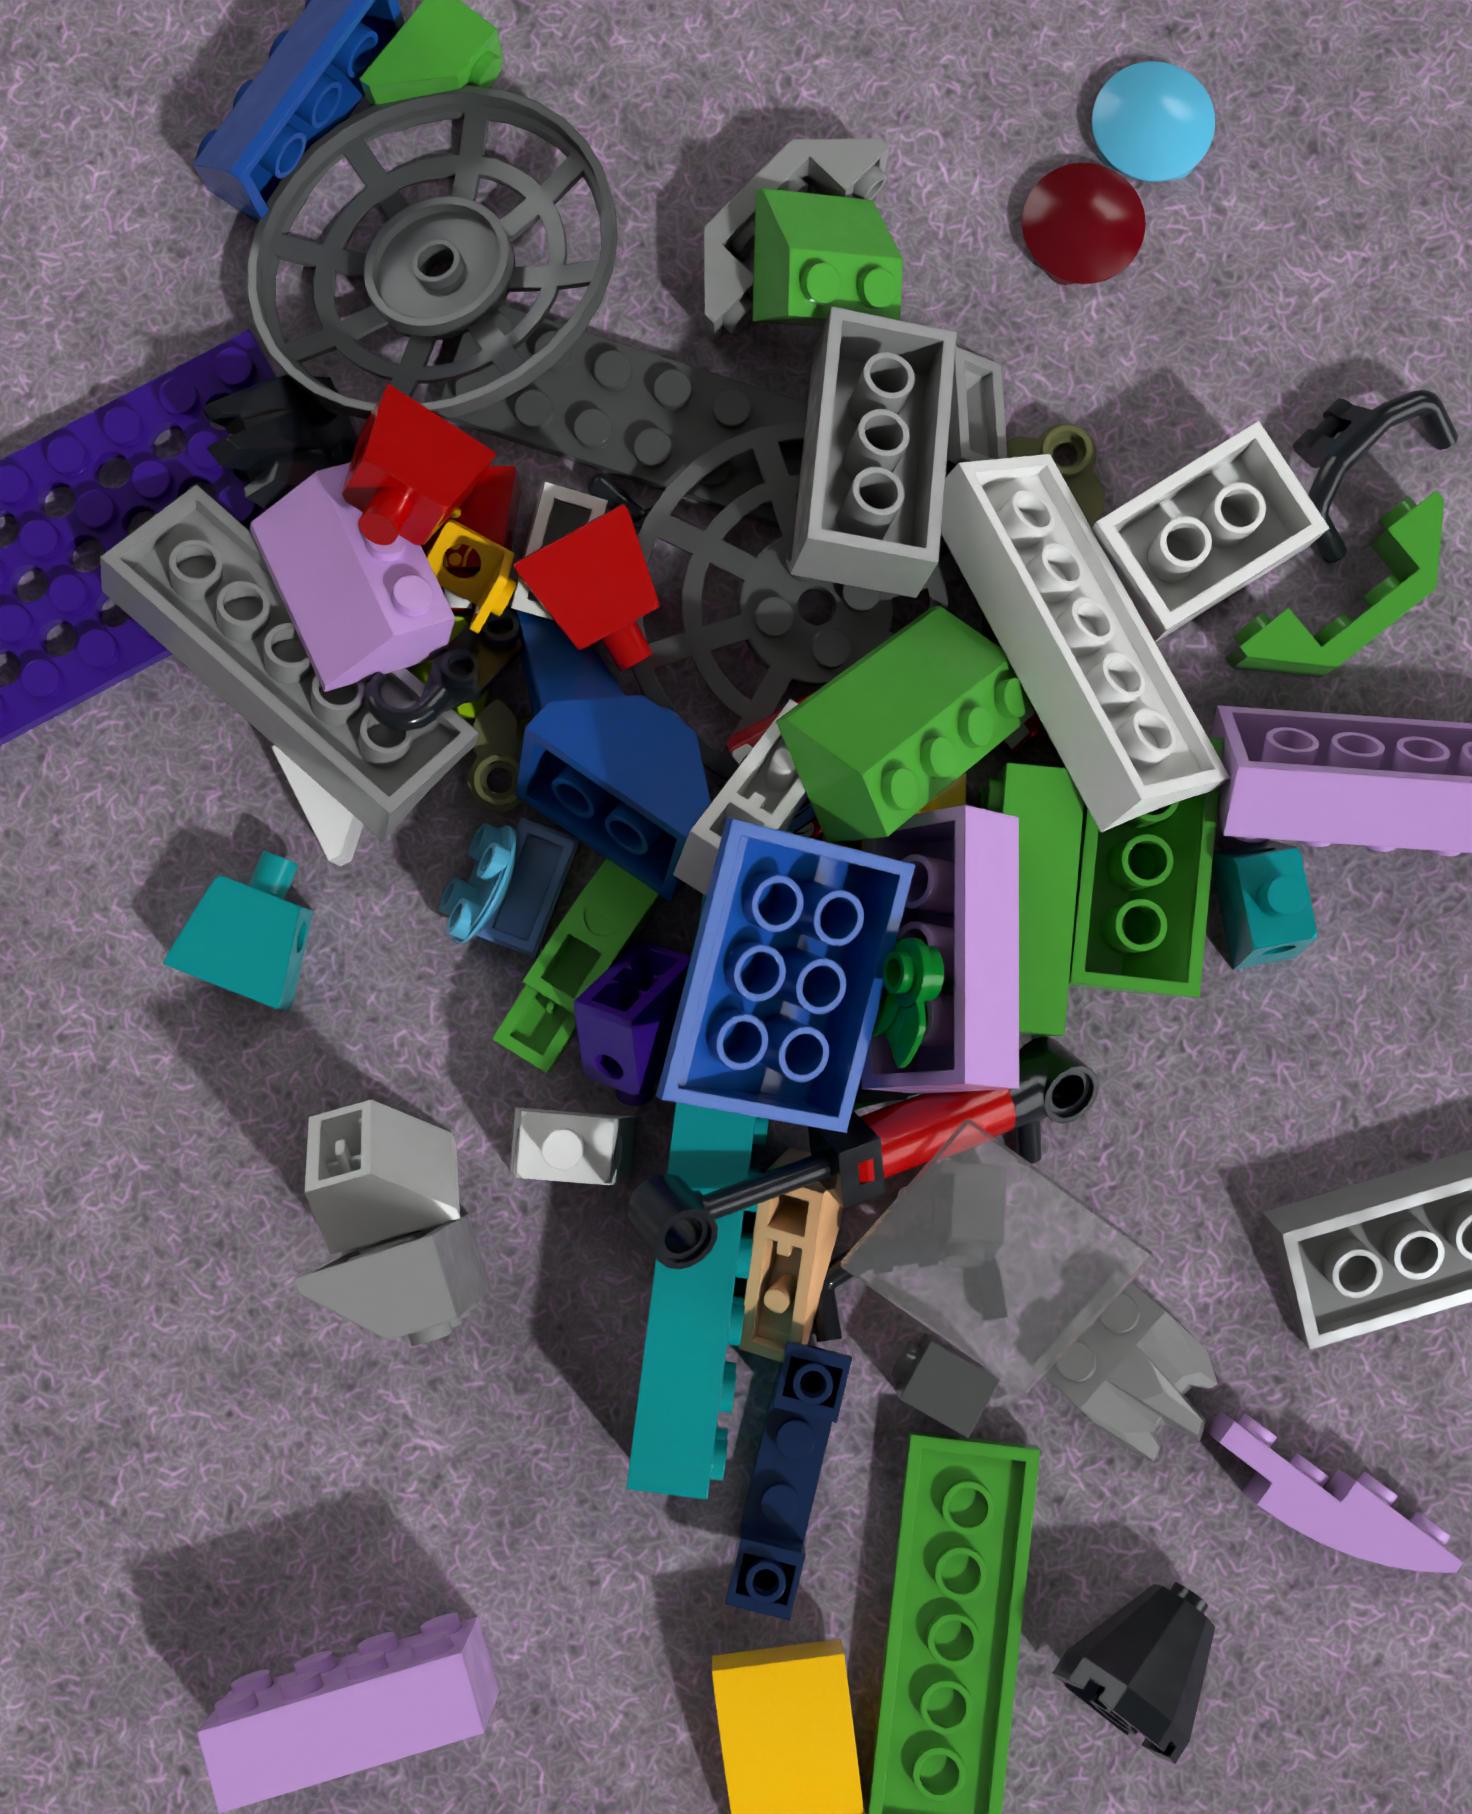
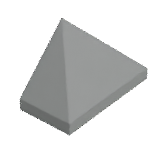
M956 347L947 460L958 464L960 462L1007 458L1001 364Z

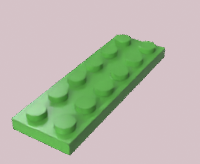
M915 1430L908 1431L866 1814H1002L1040 1449L1037 1445L973 1437L967 1438L965 1436Z

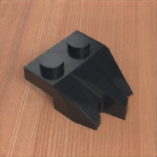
M288 375L268 379L203 407L212 422L225 427L229 434L228 437L207 447L208 451L221 467L247 472L249 482L244 487L245 497L266 510L316 471L350 463L358 442V437L347 414L320 403L295 385ZM313 376L332 391L339 393L330 377Z

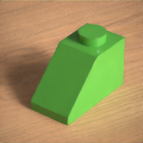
M424 0L359 78L369 106L461 89L463 86L489 88L498 77L502 68L503 53L497 28L460 0Z

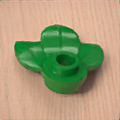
M897 937L894 950L887 955L884 961V989L871 1038L886 1035L896 1066L898 1068H905L916 1054L925 1033L926 1015L924 1001H933L942 989L944 964L940 952L934 946H927L918 938H903L900 940Z

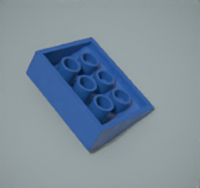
M726 817L656 1097L666 1101L847 1133L884 989V961L887 955L894 950L915 864Z

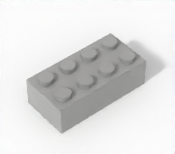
M831 306L813 352L790 575L917 598L939 561L957 332Z

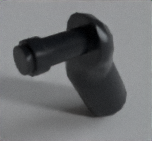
M603 473L594 475L588 483L589 493L592 496L608 500L606 507L609 510L625 504L634 527L642 528L645 518L653 506L643 510L623 488Z

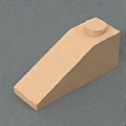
M789 1147L765 1172L811 1156V1153ZM819 1181L758 1204L751 1265L744 1302L745 1311L742 1336L738 1349L781 1362L788 1340L806 1345L808 1343L843 1207Z

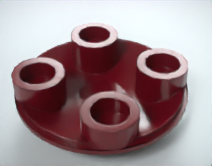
M1093 163L1068 164L1046 174L1031 190L1022 214V233L1030 255L1047 272L1051 280L1065 286L1099 283L1121 273L1136 257L1145 235V212L1141 199L1133 186L1114 170Z

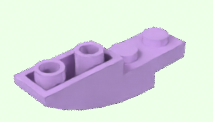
M1219 1411L1205 1432L1256 1470L1242 1492L1254 1503L1287 1526L1313 1540L1356 1558L1388 1567L1419 1572L1457 1573L1464 1563L1444 1548V1545L1451 1537L1417 1511L1409 1521L1394 1510L1391 1505L1398 1496L1365 1471L1356 1481L1338 1469L1323 1489L1322 1487L1330 1478L1297 1452L1290 1462L1278 1455L1270 1448L1277 1437L1246 1413H1243L1236 1423L1226 1414Z

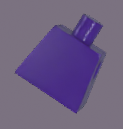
M640 939L574 1000L583 1073L590 1080L615 1088L617 1099L624 1104L632 1106L646 1104L654 1096V1082L662 1075L691 960L690 956Z

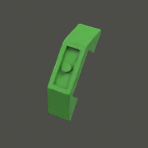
M1436 490L1418 505L1408 496L1378 520L1385 531L1369 543V545L1392 571V574L1362 597L1369 608L1353 621L1343 612L1312 636L1290 608H1287L1272 621L1262 612L1233 635L1240 644V647L1225 658L1228 663L1237 669L1317 678L1325 676L1340 666L1436 589L1444 499Z

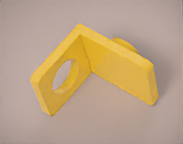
M447 520L427 556V560L439 585L476 605L470 630L479 633L490 612L500 617L517 585L516 581L509 578L514 552L455 520ZM456 544H465L472 547L480 556V570L469 578H458L452 575L446 569L443 561L446 550Z

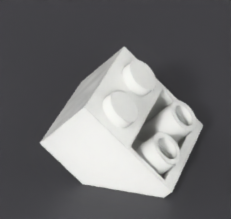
M367 1100L309 1117L304 1193L330 1254L354 1248H369L385 1239L417 1230H432L445 1222L460 1219L457 1150L453 1133L374 1100Z

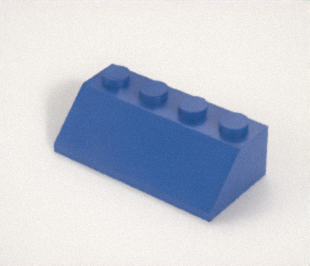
M306 0L304 11L292 28L284 30L274 40L269 52V60L255 79L246 81L240 87L233 101V109L219 129L210 131L201 141L193 167L207 190L258 223L269 210L266 203L282 178L288 176L295 169L302 155L311 145L338 124L347 120L364 97L365 93L359 78L405 24L398 0Z

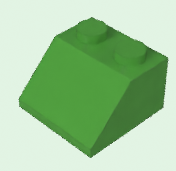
M766 188L756 190L753 322L823 327L831 306L900 320L903 258L873 200Z

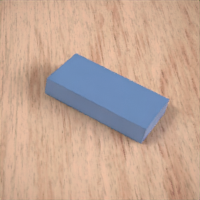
M521 817L516 830L515 863L507 892L496 911L476 933V936L537 959L582 841Z

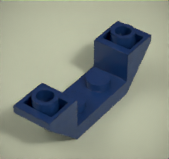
M790 1340L787 1341L772 1389L740 1522L725 1605L786 1620L791 1619L806 1556L804 1546L805 1535L832 1422L837 1423L852 1362L851 1355Z

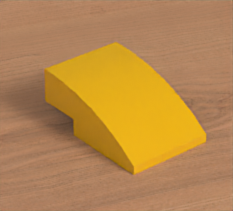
M842 1639L713 1655L712 1678L731 1814H864Z

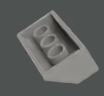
M469 1213L460 1216V1219L445 1222L432 1230H417L380 1241L369 1248L348 1251L293 1279L298 1294L387 1341L408 1335L411 1346L424 1344L453 1333L452 1328L462 1324L461 1319L471 1315L470 1310L479 1307L477 1300L491 1287Z

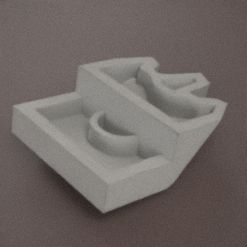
M1117 1268L1114 1269L1031 1363L1034 1368L1118 1444L1154 1462L1161 1447L1154 1434L1158 1426L1167 1425L1200 1442L1206 1419L1185 1394L1191 1388L1209 1390L1218 1385L1208 1351L1168 1312Z

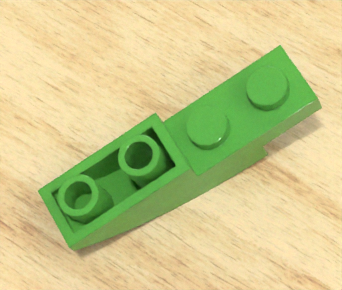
M606 858L522 981L526 984L492 1040L543 1072L551 1074L577 1032L574 1000L637 942L662 902L663 897Z

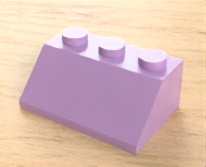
M351 462L316 471L250 524V531L324 692L370 679L377 672L387 674L434 660L443 649L447 648L455 621V616L421 545H414L400 535L390 545H378L368 540L361 533L358 523L363 512L345 502L341 494Z

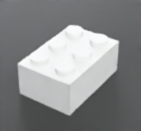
M1257 421L1096 521L1092 527L1096 538L1154 642L1159 641L1308 548L1329 529V526L1260 421Z

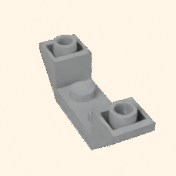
M881 138L791 139L704 226L705 335L714 344L726 331L731 335L738 334L753 318L754 275L734 255L736 254L740 258H744L754 249L756 190L766 188L807 193L809 185L806 182L808 181L821 195L872 200L882 189L888 178L885 171L890 146Z

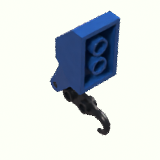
M514 592L511 596L510 605L504 609L500 617L490 612L479 633L469 629L470 622L447 645V648L439 653L432 663L422 696L412 706L394 708L383 701L381 688L386 680L383 673H375L367 683L364 698L368 711L379 723L391 729L410 731L421 729L435 721L442 713L480 698L520 656L534 718L525 727L515 795L650 887L670 903L686 885L684 881L674 876L673 873L690 830L711 804L696 731L687 726L676 712L666 707H659L643 695L625 696L592 644L578 650L554 620L511 608Z

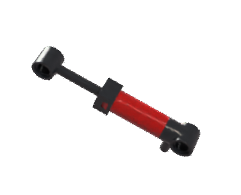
M1049 1037L1035 1038L1024 1044L1019 1050V1089L922 1093L862 1116H858L852 1110L847 1133L808 1126L811 1156L702 1195L699 1190L692 1191L679 1176L671 1174L656 1175L644 1181L633 1192L628 1203L627 1215L631 1225L660 1263L672 1269L688 1268L702 1261L712 1251L718 1234L716 1219L818 1181L845 1209L884 1194V1178L1014 1129L1017 1160L1024 1164H1034L1042 1158L1040 1120L1048 1117L1053 1122L1064 1124L1082 1117L1092 1107L1098 1095V1078L1091 1068L1055 1039Z

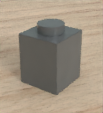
M927 1333L924 1334L918 1346L912 1342L907 1343L897 1359L891 1376L899 1380L895 1387V1392L900 1400L967 1438L971 1435L1000 1382V1379L992 1370Z

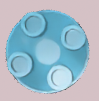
M1148 61L1136 63L1114 74L1100 90L1092 111V132L1098 147V156L1101 163L1130 178L1145 182H1163L1172 179H1182L1188 176L1207 153L1215 131L1213 104L1203 85L1186 70L1165 62Z
M484 823L479 827L472 839L468 856L475 859L469 881L466 882L454 877L448 883L442 895L439 911L450 916L446 932L450 934L454 943L463 944L473 937L488 922L507 892L516 855V832L514 828L508 825L496 828Z

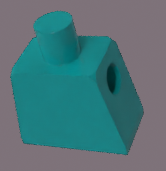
M1268 841L1213 852L1212 870L1233 970L1297 958L1317 940V927L1302 854L1297 846Z
M263 850L249 885L219 874L212 881L170 948L163 964L275 1009L290 1010L294 1002L313 916V910L285 900L299 864Z

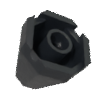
M1174 1582L1170 1590L1164 1586L1153 1584L1070 1647L1052 1673L1058 1680L1066 1682L1064 1686L1121 1732L1126 1735L1129 1732L1134 1735L1137 1732L1141 1733L1146 1737L1141 1744L1143 1747L1156 1756L1176 1764L1190 1742L1214 1636L1215 1626L1204 1615L1208 1604L1193 1591L1177 1582Z

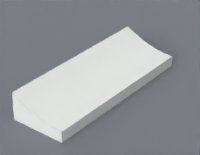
M1043 454L958 463L945 478L941 535L1099 831H1106L1175 802L1214 791L1230 779L1229 774L1051 455Z

